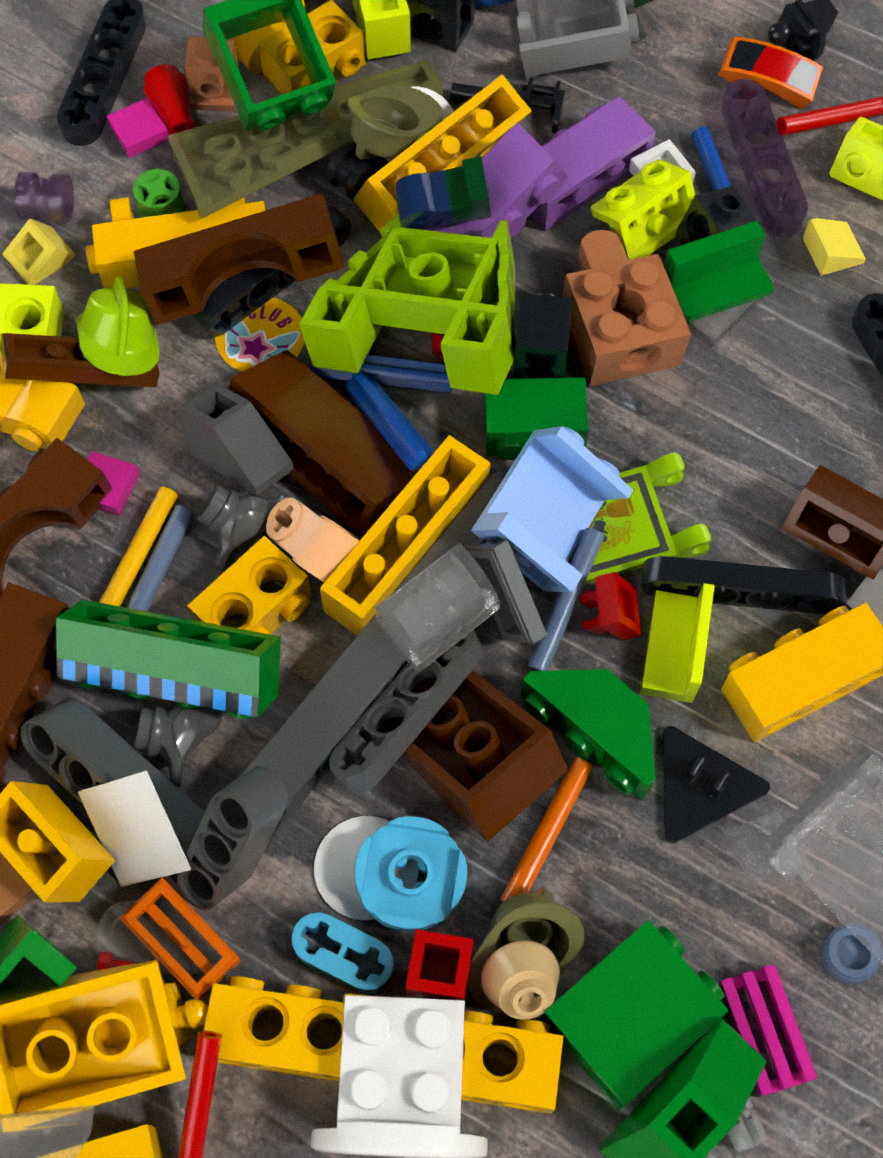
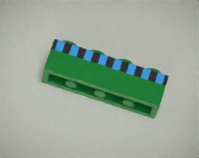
M82 599L56 618L57 678L77 681L84 688L97 689L107 687L126 691L129 696L134 698L157 697L172 700L184 708L207 707L226 711L229 716L239 719L258 718L278 697L281 636Z

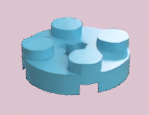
M399 817L387 822L386 826L379 828L373 835L371 834L361 845L355 862V888L364 911L369 916L375 918L381 925L395 931L407 933L415 932L416 929L427 930L443 924L461 901L467 882L466 859L461 848L459 850L456 842L449 836V832L440 824L422 817ZM407 860L417 861L418 871L426 873L427 876L425 882H416L414 889L403 887V880L394 876L395 869H404Z

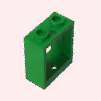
M226 0L204 8L202 29L246 131L258 126L260 130L272 129L282 124L287 116L301 111L304 115H311L329 105L336 87V80L301 0ZM285 20L311 85L253 104L226 40Z

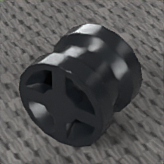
M349 142L341 146L333 154L326 167L325 178L334 187H343L346 196L354 201V197L367 179L383 168V165L374 158L359 159L356 156L357 145Z

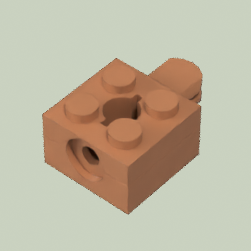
M595 230L588 233L582 238L578 251L577 263L580 271L566 274L561 297L572 298L570 331L575 341L576 353L589 387L681 366L691 332L659 253L628 260L621 240L615 232Z

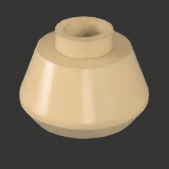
M516 941L506 944L488 958L482 969L481 984L484 994L491 1003L512 1018L526 1020L538 1017L552 1005L555 999L560 975L559 965L552 951L540 943Z

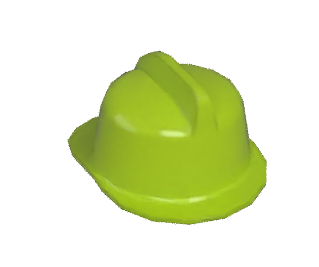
M116 277L112 287L97 289L92 292L84 312L78 315L76 322L79 346L84 358L94 367L107 373L121 376L141 375L151 371L158 363L160 350L157 333L154 328V320L143 296L138 292L126 289L123 277Z

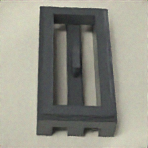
M479 539L467 546L466 552L503 639L534 644L546 637L547 632L509 541L502 539L497 542V539H490L489 541Z

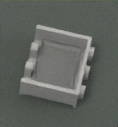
M516 0L519 15L517 16V24L521 40L519 46L526 81L529 80V77L535 78L540 74L628 58V62H633L631 43L640 41L636 13L627 14L626 7L634 6V0Z

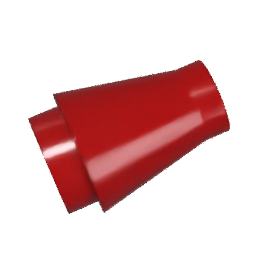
M162 64L150 69L144 76L145 85L143 92L166 125L169 135L195 128L185 74L179 72L177 66L173 64Z

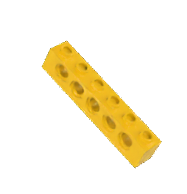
M231 976L229 985L213 983L204 1031H214L222 1035L218 1063L340 1082L345 995H367L345 993L343 1002L320 999L321 990L301 985H287L286 994L263 991L265 982L248 977ZM269 1010L281 1013L284 1025L280 1034L268 1041L257 1039L253 1031L257 1017ZM464 1011L461 1100L552 1114L556 1106L563 1035L550 1034L551 1024L541 1021L517 1019L516 1027L510 1028L492 1025L493 1016L490 1014ZM323 1019H332L342 1026V1035L339 1042L334 1047L326 1050L314 1047L310 1041V1033L313 1026ZM493 1045L508 1047L516 1058L514 1071L506 1076L491 1074L483 1064L484 1052Z

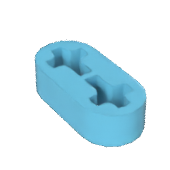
M321 912L310 913L301 918L295 925L292 933V946L299 960L308 967L364 994L378 993L386 988L392 980L394 973L393 956L389 948L380 940L331 915ZM321 926L327 927L328 939L331 943L341 948L338 954L325 948H319L315 955L309 954L310 946L304 935L307 931L317 933ZM371 951L378 953V965L384 969L383 973L380 976L370 974L366 981L360 980L358 978L360 972L358 966L346 959L349 952L365 959L370 955Z

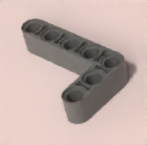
M76 698L64 699L29 719L21 727L22 743L28 754L81 804L83 803L78 791L147 770L192 869L162 878L190 904L204 911L215 907L252 876L287 807L288 792L283 780L268 767L257 766L215 794L204 812L100 717Z

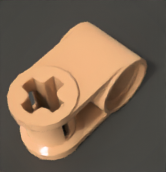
M292 497L284 498L278 502L267 518L266 533L269 538L293 557L292 560L323 582L330 577L360 541L337 523L324 515L318 516L302 502Z

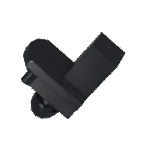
M796 0L794 3L785 5L778 22L768 29V40L774 45L783 44L786 49L816 61L823 54L826 45V33L829 32L839 12L830 0H813L805 3L802 0Z

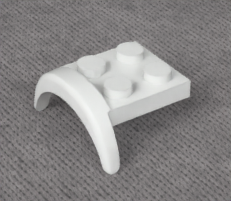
M345 995L337 1128L313 1130L311 1148L315 1151L383 1157H485L488 1146L486 1137L460 1134L465 1000Z

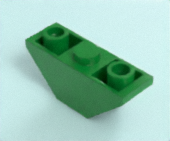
M608 669L530 671L523 678L520 696L524 699L523 705L525 709L539 722L547 724L550 721L564 733V742L576 755L585 760L591 757L606 770L604 773L606 779L615 789L627 796L633 793L643 801L649 794L656 779L649 704Z
M720 1017L599 1146V1150L607 1158H705L736 1125L767 1061Z

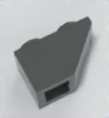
M214 383L178 407L188 454L252 494L259 495L294 470L292 460L253 404L219 383Z

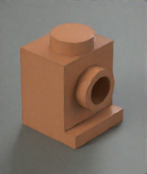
M188 36L184 67L191 94V110L236 112V106L207 38ZM234 38L227 39L226 41L239 69Z

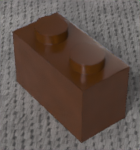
M819 465L802 489L781 528L874 580L883 566V499Z

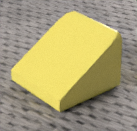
M29 218L2 253L28 285H36L68 264L76 256L74 251L51 226Z
M820 218L808 221L803 240L821 276L865 263L866 258L847 222Z

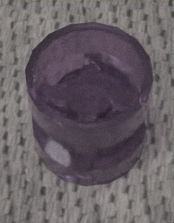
M19 172L14 191L15 208L18 217L24 220H29V218L36 220L40 216L48 215L54 222H69L74 209V188L71 176L69 174L54 173L46 179L40 177L36 172Z

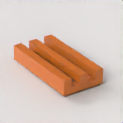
M163 878L120 917L123 923L195 999L202 1001L208 995L207 992L212 988L213 983L219 984L225 978L224 975L241 962V959ZM162 895L222 957L215 966L154 904ZM144 912L163 929L205 974L198 982L183 969L137 920Z

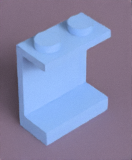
M564 426L539 429L532 432L471 530L480 539H486V541L490 539H497V542L502 539L508 540L522 574L544 592H573L582 574L570 565L568 561L578 546L585 529L590 526L605 500L627 499L633 492V489L619 478L620 472L614 465L606 460L597 458L584 446V439L577 432Z

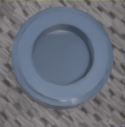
M846 924L839 926L826 936L821 946V961L826 972L833 979L843 984H860L871 978L881 965L882 950L877 938L868 929L859 925Z

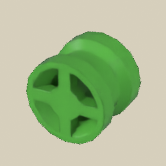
M153 169L144 172L135 180L133 193L138 204L140 218L186 211L184 200L181 196L179 180L173 173L163 169Z

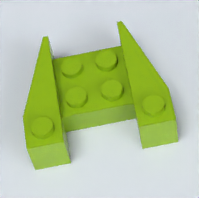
M397 213L380 230L382 238L367 252L359 250L348 260L350 269L337 281L329 278L318 289L299 323L313 367L359 373L382 326L445 334L440 346L450 388L499 395L515 359V260L508 220H500L492 238L405 228L400 224L399 213Z

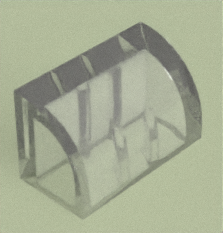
M459 542L375 607L378 629L414 670L419 673L500 609V603L491 582L482 568Z

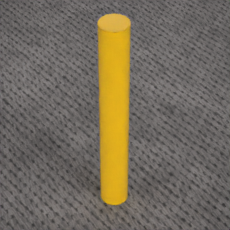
M164 486L159 488L99 603L121 606L178 498V494L172 489Z

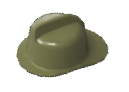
M404 85L381 86L364 94L350 97L347 106L353 114L350 133L353 140L357 143L356 156L361 160L375 157L394 159L410 147L419 135L433 129L442 121L444 112L440 104L430 95Z
M543 887L538 889L537 892L520 893L509 897L500 904L492 918L490 932L471 959L467 986L474 1000L487 1010L504 1014L502 1010L488 1000L481 984L482 969L488 958L496 950L516 941L540 943L552 951L556 957L560 978L584 944V927L578 915L566 906L556 903L551 892Z

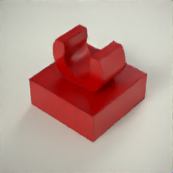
M615 572L595 577L596 591H587L579 599L580 603L588 608L598 606L599 613L594 619L583 621L582 628L595 635L604 634L608 631L622 641L642 636L636 587Z

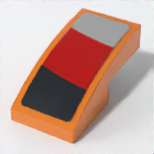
M734 37L728 45L718 75L754 97L766 88L803 110L813 100L823 66L798 53L774 44L750 38Z

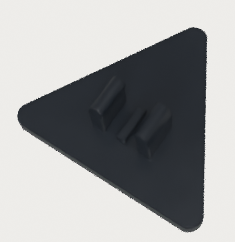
M668 726L664 730V838L668 843L675 844L767 795L769 792V782L674 726Z

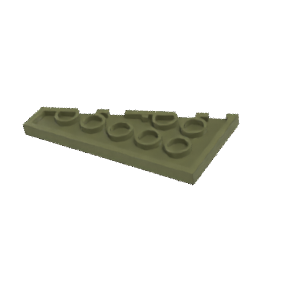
M424 60L336 86L332 100L326 108L311 115H304L301 111L287 116L282 124L272 129L260 130L258 126L246 131L240 116L236 115L171 134L167 137L173 156L202 219L338 150L344 144L354 142L350 133L353 114L347 106L350 97L361 95L386 85L423 87L443 96L440 77L428 61Z

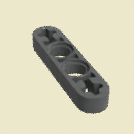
M453 621L437 629L335 747L330 755L329 766L336 780L346 792L362 793L378 784L482 658L483 648L473 627L469 623ZM428 678L436 679L435 684L429 690L422 693L412 692L415 685L420 681ZM393 717L403 718L402 723L395 730L386 733L379 732L382 724Z

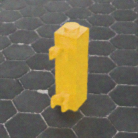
M129 197L111 199L110 209L113 222L92 225L94 244L86 245L88 266L91 274L99 273L104 288L112 287L116 277H123L126 289L139 287L134 257L135 250L266 211L264 201L246 203L244 197L202 219L197 210L135 219L134 213L131 212Z

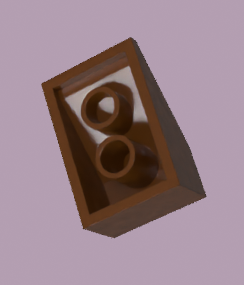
M473 670L402 754V757L451 810L487 842L568 771L551 730ZM428 678L420 681L415 685L412 692L422 693L429 690L435 684L436 679ZM393 717L382 724L379 732L386 733L395 730L400 726L403 718Z

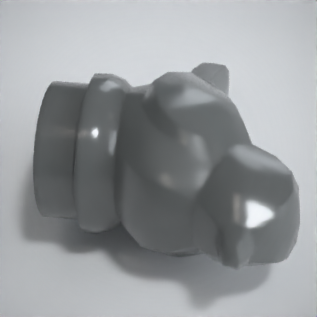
M220 485L213 489L202 505L196 519L205 524V528L209 532H217L219 550L214 564L215 568L223 570L231 553L237 547L266 532L267 518L274 506L285 498L283 494L276 498L265 499L260 495L256 496L252 493L239 496L234 489L231 488L228 491Z
M177 704L168 711L159 706H156L155 710L142 707L134 749L146 752L148 757L159 755L169 769L170 781L176 787H181L184 762L205 737L214 733L220 726L222 711L207 707L184 708Z

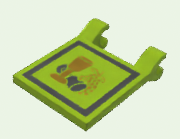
M679 453L666 454L647 465L620 472L619 478L630 486L633 492L627 499L605 500L588 527L600 531L605 537L585 584L596 582L595 577L615 572L620 575L643 568L644 561L652 557L689 558L701 556L709 551L711 535L705 524H696L672 536L670 535L654 487L672 486L683 480L685 465ZM578 546L576 547L575 551L573 552L572 556L570 557V562H572V559H573V557H574V555H575V552H576Z

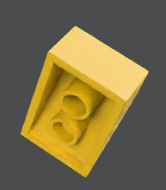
M158 960L70 975L61 987L52 979L0 992V1116L4 1132L186 1079Z

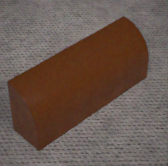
M288 349L231 377L228 389L253 404L292 460L294 470L289 472V474L361 538L418 472L417 470L410 471L368 418Z

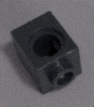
M729 186L695 195L675 232V236L681 245L758 220L734 186Z

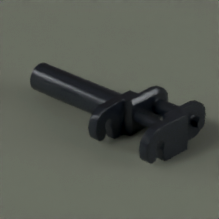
M529 77L528 85L523 84L522 90L517 93L528 107L551 110V117L553 118L552 133L556 134L560 126L565 90L560 89L561 81H557L555 87L534 84L533 77ZM452 83L450 101L466 103L485 87ZM532 94L553 97L552 103L531 100Z

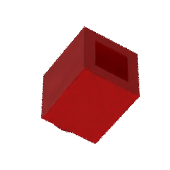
M416 929L405 987L406 997L465 1000L474 939Z

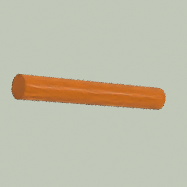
M579 757L573 758L568 771L564 775L499 900L501 904L509 897L520 893H529L593 769V766L586 760Z

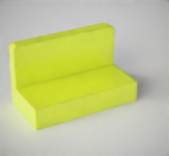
M703 583L698 597L656 590L653 599L640 694L693 703L703 678L714 594L713 584Z

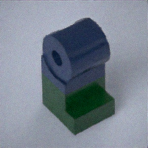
M481 156L462 160L461 167L434 173L411 174L395 183L394 189L400 224L405 228L421 229L433 226L437 228L491 217L489 195Z

